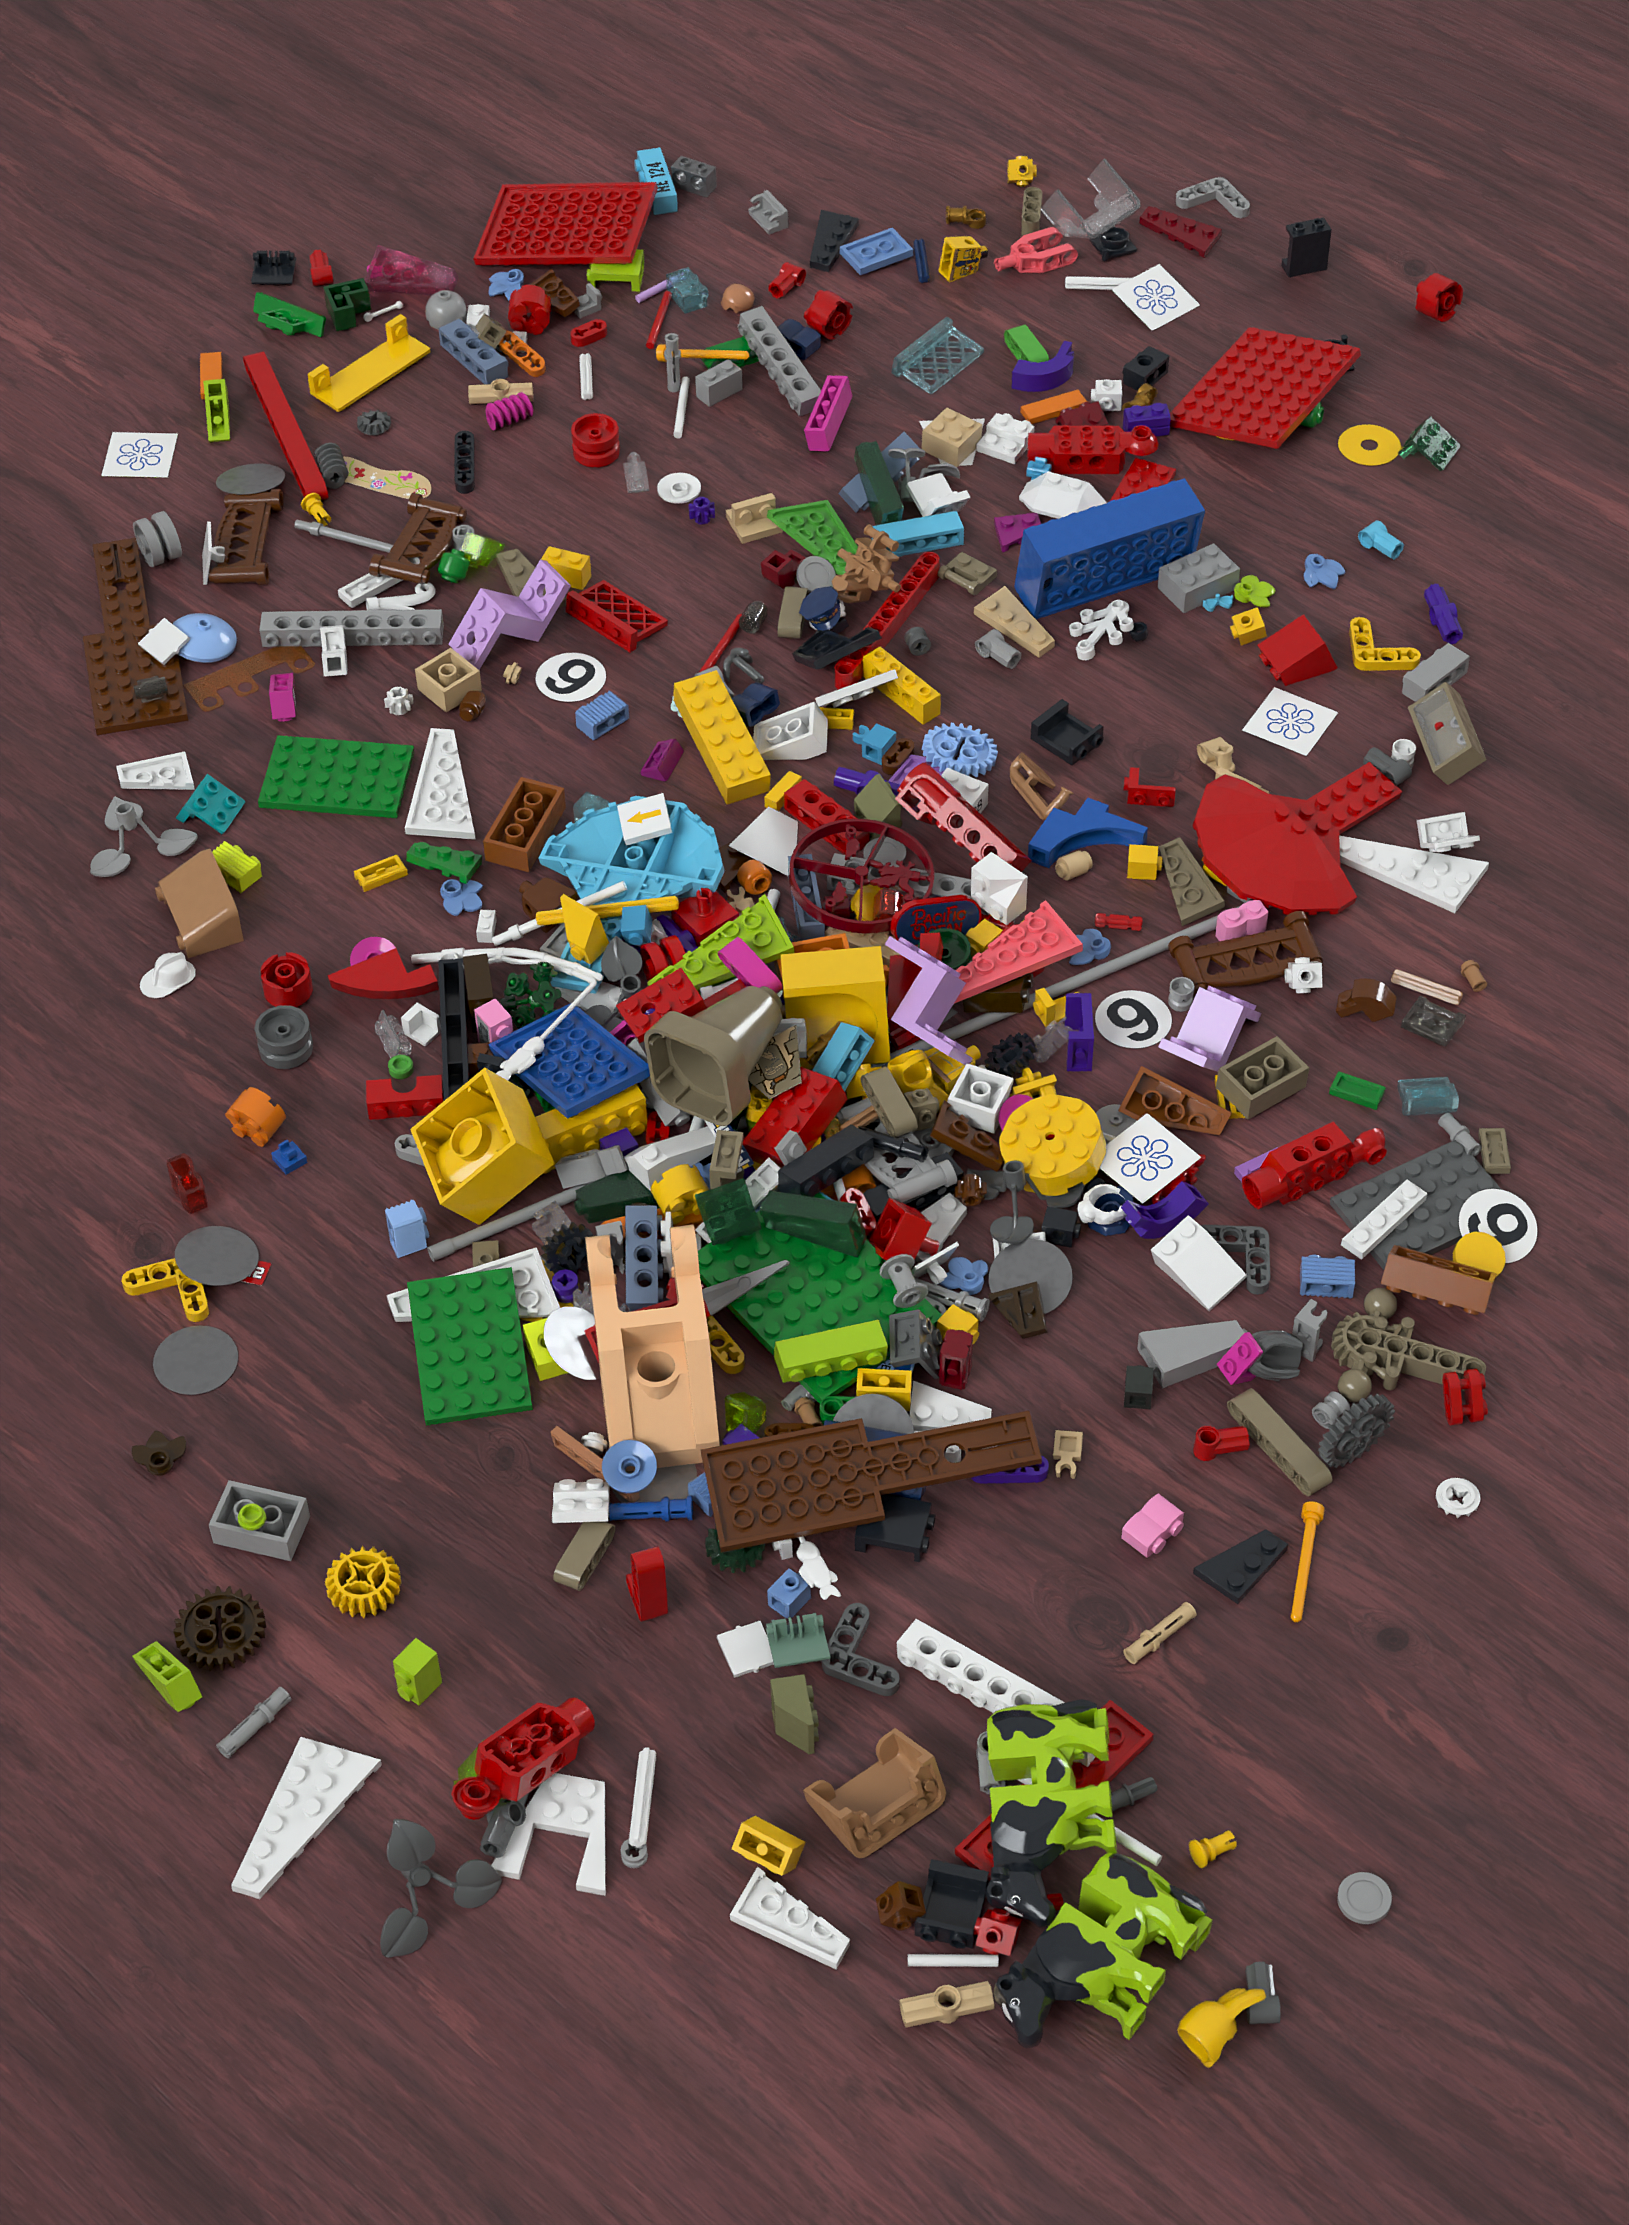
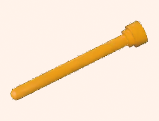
M659 344L656 348V358L659 362H667L664 358L666 345ZM679 349L681 351V358H749L747 351Z
M1306 1502L1302 1506L1301 1517L1305 1523L1291 1612L1293 1622H1300L1302 1619L1316 1526L1320 1524L1324 1516L1325 1508L1317 1502Z

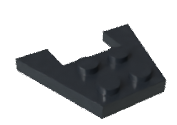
M840 617L833 628L826 631H816L792 655L796 662L818 670L882 637L878 630L870 627L865 628L851 638L839 635V632L849 627L847 620Z

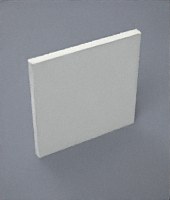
M207 522L202 554L203 585H207L210 561L222 563L225 559L224 547H212L211 522Z
M956 1242L914 1266L911 1270L913 1277L919 1278L928 1272L935 1285L944 1281L947 1274L940 1265L950 1258L959 1244Z

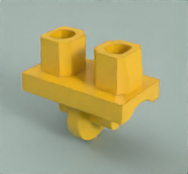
M1030 1068L1022 1069V1077L1016 1078L1018 1086L1012 1088V1094L1009 1097L1022 1094L1033 1098L1032 1096L1038 1094L1040 1097L1056 1094L1054 1086L1057 1079L1054 1074L1041 1078L1039 1071L1032 1073Z

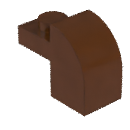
M1367 978L1354 980L1353 989L1339 993L1336 1012L1342 1018L1363 1011L1372 1022H1376L1394 1015L1397 997L1380 981Z

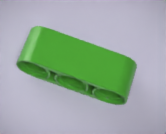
M1026 325L1004 331L1006 345L1017 360L1021 359L1030 362L1049 361L1046 350Z

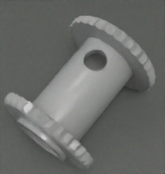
M908 1254L896 1255L884 1262L880 1268L881 1277L892 1280L897 1290L893 1302L894 1305L900 1308L914 1306L921 1302L928 1294L926 1284L916 1283L911 1272V1268L914 1266V1258Z

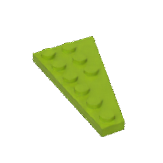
M766 894L759 898L758 903L751 908L749 906L741 911L742 915L734 921L725 923L700 942V946L693 952L688 951L683 955L681 961L674 966H668L648 981L647 985H652L679 968L683 969L697 991L701 987L714 985L734 977L735 975L720 960L717 952L736 937L741 938L765 964L780 959L781 954L794 953V947Z

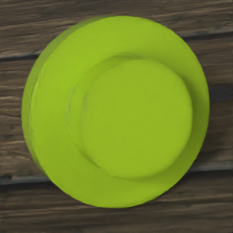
M250 1503L243 1506L238 1514L239 1525L245 1530H257L266 1521L264 1509L257 1504Z

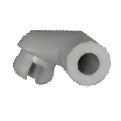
M798 1385L781 1401V1404L786 1410L791 1411L795 1407V1402L800 1398L808 1397L813 1402L817 1400L802 1385Z

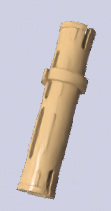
M1184 1602L1182 1606L1165 1617L1152 1629L1143 1631L1138 1640L1123 1650L1126 1659L1130 1663L1136 1664L1138 1660L1150 1651L1155 1652L1159 1649L1160 1643L1189 1620L1196 1617L1194 1607L1188 1602ZM1174 1620H1177L1169 1628L1164 1630V1628L1167 1627L1170 1623H1172ZM1154 1636H1156L1155 1639H1153L1151 1642H1149L1147 1645H1145V1646L1143 1647V1645H1144L1147 1641H1149L1151 1638H1153Z

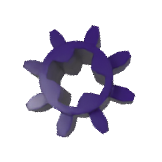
M705 497L696 498L693 504H689V518L694 519L697 524L709 523L711 518H715L714 502L710 503L709 499Z

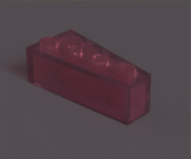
M380 245L376 248L365 277V283L369 291L433 295L442 290L454 292L458 281L455 269Z

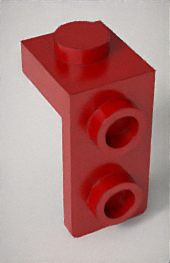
M1130 767L1129 777H1124L1123 791H1128L1127 804L1174 807L1175 787L1138 785L1139 768Z

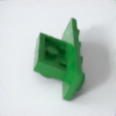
M256 293L253 311L259 314L258 321L265 323L266 327L271 329L278 328L283 330V333L286 335H295V333L302 331L318 337L324 335L325 316L267 294Z

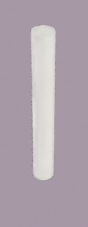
M908 1954V1966L998 1967V1955Z

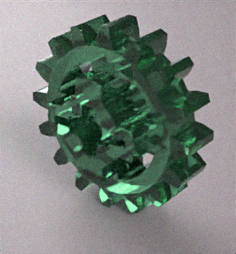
M716 1525L715 1529L709 1528L708 1537L705 1538L706 1555L711 1557L712 1565L720 1563L721 1571L730 1567L731 1573H735L736 1568L746 1572V1565L749 1564L753 1568L756 1567V1559L762 1560V1551H765V1544L721 1552Z

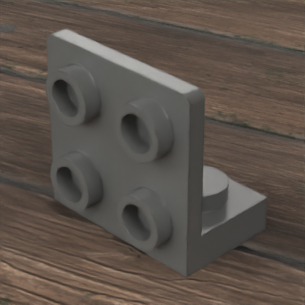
M919 1309L889 1315L890 1364L895 1368L920 1363L934 1379H938L940 1373L939 1345L942 1344L940 1330Z

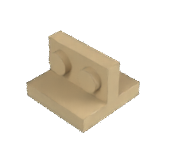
M773 493L731 504V509L726 510V518L742 544L783 532L780 527L767 518L768 510L776 509Z

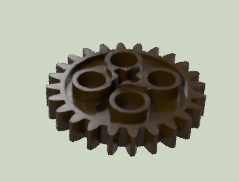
M217 1586L213 1594L208 1589H205L204 1597L195 1594V1603L186 1601L187 1610L179 1609L180 1618L175 1619L176 1628L173 1629L176 1638L175 1642L177 1648L180 1649L181 1656H187L190 1664L196 1661L199 1669L205 1663L208 1664L209 1671H212L215 1665H219L220 1670L224 1671L225 1664L227 1663L232 1668H235L236 1660L246 1663L244 1655L254 1656L253 1647L261 1648L260 1638L266 1637L264 1628H267L263 1609H260L258 1600L253 1601L250 1593L243 1597L242 1589H238L235 1594L232 1593L231 1586H228L225 1592H221L220 1587ZM221 1608L223 1622L221 1625L223 1648L219 1649L217 1634L219 1632L217 1609Z

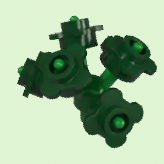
M538 962V964L530 965V969L534 971L533 979L539 982L538 990L532 991L529 989L526 973H521L520 975L511 973L508 976L507 987L503 990L505 998H501L500 1003L511 1015L518 1029L536 1021L533 1011L535 1008L541 1007L545 1013L542 1017L557 1010L553 1009L554 1002L562 994L559 989L551 987L549 982L552 981L553 977L558 976V972L554 971V966L548 962ZM525 994L529 995L526 999L515 1001V996L521 997Z

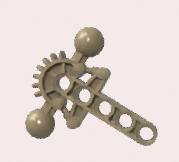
M1375 1288L1366 1295L1364 1309L1368 1315L1361 1316L1358 1312H1355L1353 1317L1347 1315L1344 1321H1339L1335 1331H1333L1331 1347L1334 1351V1359H1339V1366H1348L1350 1368L1338 1380V1391L1349 1402L1358 1403L1361 1398L1366 1399L1372 1389L1369 1376L1374 1372L1384 1380L1383 1386L1387 1390H1394L1396 1388L1400 1373L1442 1385L1443 1373L1455 1371L1459 1379H1463L1464 1370L1476 1368L1484 1376L1486 1373V1365L1481 1359L1411 1339L1415 1322L1410 1317L1403 1318L1401 1324L1387 1326L1388 1322L1386 1319L1391 1318L1397 1310V1299L1392 1291L1386 1288Z

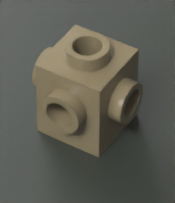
M928 1088L904 1093V1097L917 1120L918 1128L915 1131L933 1128L937 1112L940 1109L938 1099L932 1096Z

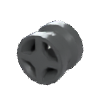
M913 627L906 632L904 640L909 645V650L913 655H923L930 650L931 642L924 628Z

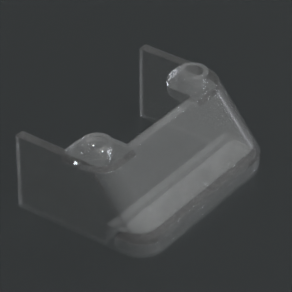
M1103 159L1087 178L1099 192L1094 199V204L1099 210L1098 212L1084 220L1058 189L1041 208V211L1062 235L1073 238L1097 239L1139 209V198L1106 159Z

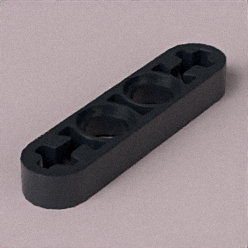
M465 430L455 435L454 481L456 491L461 494L470 493L475 488L474 435L472 432ZM465 453L470 454L468 456H460L461 454ZM461 468H470L469 470L465 471L460 470Z

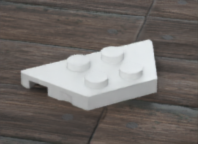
M894 669L815 698L818 707L832 704L835 708L853 699L857 700L873 693V688L897 679L898 676Z

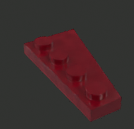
M1148 206L1140 216L1139 224L1158 234L1165 233L1168 235L1169 240L1173 242L1178 240L1184 244V248L1190 251L1193 249L1198 251L1199 256L1203 258L1206 257L1222 235V229L1188 219L1175 213L1166 212L1156 207Z

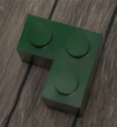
M364 278L323 287L326 308L336 331L357 327L355 314L371 310L369 289Z

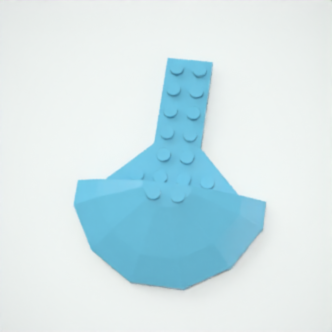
M641 796L630 797V801L617 805L616 802L609 803V807L595 811L594 808L586 810L583 813L584 817L574 824L572 822L568 823L565 826L566 830L555 836L553 834L549 837L539 856L541 865L569 878L580 899L619 882H625L627 890L593 905L676 896L678 898L697 897L696 893L698 890L701 892V888H708L715 892L725 872L714 828L710 825L707 826L701 820V817L693 814L687 805L681 802L665 800L672 833L626 846L617 806L647 798ZM622 916L601 918L605 933L615 929L609 928L607 921L610 919L622 920ZM567 942L560 957L561 959L573 963L577 962L594 972L602 974L604 978L601 969L603 953L590 965L583 960L575 959L570 953L571 948ZM557 971L558 976L553 977L550 982L553 987L582 992L589 985L587 981ZM596 981L597 984L590 993L596 994L602 981Z

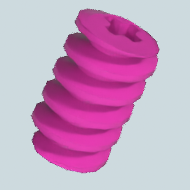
M519 392L517 395H510L509 398H502L501 401L496 400L494 404L488 403L485 409L487 422L492 430H496V423L500 428H503V421L507 425H511V418L514 422H519L518 415L525 420L527 418L526 412L530 417L533 416V406L523 392Z

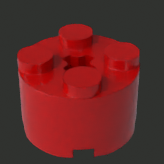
M1434 273L1425 281L1419 282L1416 288L1418 295L1415 308L1416 311L1441 322L1448 321L1456 313V311H1453L1456 304L1459 306L1461 304L1463 288L1458 282L1441 274Z
M524 285L521 289L517 291L515 289L511 293L508 320L513 330L539 335L548 326L551 299L545 294V290L535 285Z
M819 290L815 295L814 301L805 311L804 319L807 320V325L810 328L816 330L827 339L833 340L835 339L833 336L836 334L842 335L850 325L852 320L850 308L853 310V306L850 302L830 290Z
M288 952L286 956L280 957L276 954L269 957L261 966L264 996L271 1005L275 1007L282 1005L298 1008L312 995L313 984L310 968L303 956Z

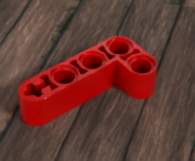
M659 1546L630 1554L632 1573L626 1575V1582L640 1622L668 1614L665 1564Z

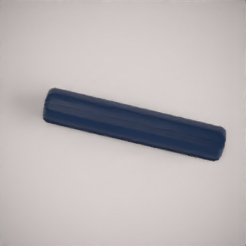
M915 239L913 247L919 282L928 283L930 281L925 242L923 239Z

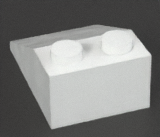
M812 702L754 725L753 741L763 760H806L827 751L828 719L817 704Z
M1189 1215L1151 1249L1155 1264L1209 1312L1247 1277L1246 1273L1213 1237Z

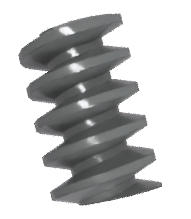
M332 442L325 443L315 450L314 456L326 486L338 489L344 484L349 471L339 445Z

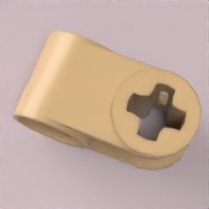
M1221 737L1198 744L1197 752L1200 760L1213 769L1215 773L1221 767L1230 772L1235 770V764L1232 762L1233 746L1225 742Z

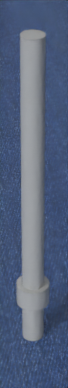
M298 519L295 521V528L309 531L311 535H324L388 553L393 547L392 544L324 527L322 523L314 521L309 523Z

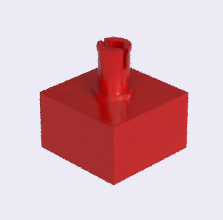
M701 888V892L698 890L696 893L697 897H688L679 903L677 910H671L672 920L682 931L688 930L692 934L697 947L700 946V942L725 923L739 917V912L717 891L712 892L708 888Z
M892 1198L888 1199L869 1239V1242L876 1248L875 1252L882 1259L887 1261L896 1255L908 1254L915 1260L919 1251L933 1256L939 1248V1241L926 1237L932 1225L931 1221L917 1209Z

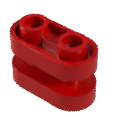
M1476 1368L1464 1370L1463 1379H1459L1455 1371L1443 1373L1444 1407L1448 1424L1450 1426L1462 1424L1463 1416L1465 1415L1468 1416L1471 1423L1483 1421L1484 1415L1488 1414L1487 1403L1483 1399L1482 1389L1486 1387L1483 1373H1479ZM1463 1389L1465 1392V1405H1462L1461 1390Z

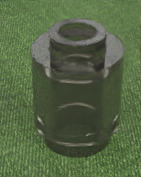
M753 601L748 604L739 618L740 627L747 633H757L767 618V606L761 601Z
M154 676L137 680V685L133 686L136 700L141 699L142 703L164 698V695L169 694L164 677Z

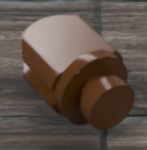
M469 691L465 695L459 707V715L462 720L471 721L480 716L486 707V698L482 692Z

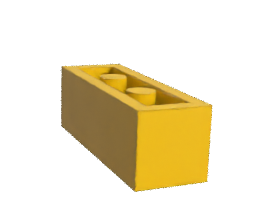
M820 708L828 719L829 729L853 730L854 709Z
M789 771L764 797L765 807H771L779 811L784 806V792L802 781L801 776Z

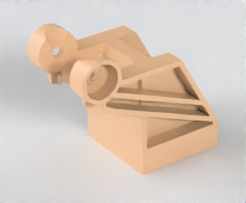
M694 1225L670 1227L673 1259L671 1275L672 1278L675 1277L678 1304L673 1307L633 1312H622L618 1308L615 1288L617 1280L613 1269L609 1235L585 1237L609 1449L618 1442L636 1440L646 1444L653 1451L657 1461V1468L703 1463L701 1449L717 1447L720 1444L710 1341L699 1273ZM628 1466L625 1472L635 1471V1467Z

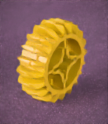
M362 1545L358 1552L351 1548L349 1555L341 1553L340 1561L333 1560L332 1568H328L325 1580L327 1596L335 1608L339 1607L342 1614L349 1611L352 1618L357 1613H361L363 1618L369 1612L376 1616L377 1609L386 1612V1603L394 1604V1596L399 1595L401 1576L399 1575V1567L395 1564L392 1556L387 1557L384 1550L377 1553L374 1546L369 1551H366ZM350 1575L351 1577L346 1580V1584L342 1586L344 1580ZM385 1577L383 1583L376 1589V1586L380 1584V1580Z

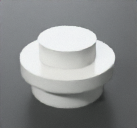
M590 1432L581 1438V1443L596 1455L603 1454L604 1449L608 1446L604 1436L599 1433Z

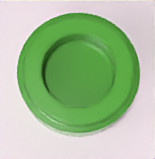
M406 1055L392 1057L388 1062L390 1075L396 1079H405L411 1076L414 1071L412 1059Z

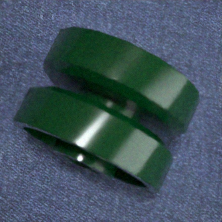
M941 928L929 932L940 933L943 943L941 962L957 970L960 966H966L972 961L971 945L967 937L960 931Z

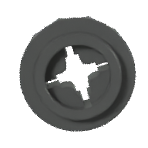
M370 409L368 413L362 412V416L357 417L359 431L367 435L384 433L391 426L390 416L387 415V412H381L379 409L376 411Z

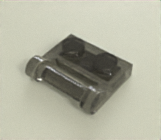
M1420 995L1402 1020L1401 1028L1446 1047L1457 1030L1462 1027L1466 1015L1461 1012L1454 1013L1429 1002L1428 998Z

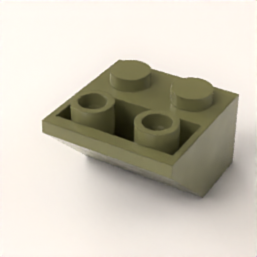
M877 774L855 797L854 816L858 819L876 820L900 828L902 827L900 810L903 809V806L895 800L896 797L892 792L889 782H885L882 776ZM870 833V840L880 837V834Z
M804 1674L770 1679L771 1709L776 1734L807 1754H814V1742H819L817 1728L819 1727L817 1710H814L813 1707L814 1695L812 1685H806Z

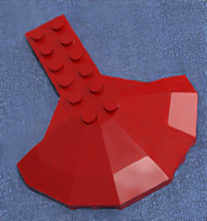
M1368 762L1307 800L1268 794L1244 780L1224 774L1206 785L1193 822V829L1196 830L1198 835L1197 843L1202 849L1204 865L1240 899L1260 900L1266 908L1270 905L1282 909L1283 914L1286 915L1295 911L1308 912L1309 915H1316L1317 912L1338 914L1354 904L1357 899V895L1345 873L1340 868L1339 835L1399 799L1403 791L1371 762Z

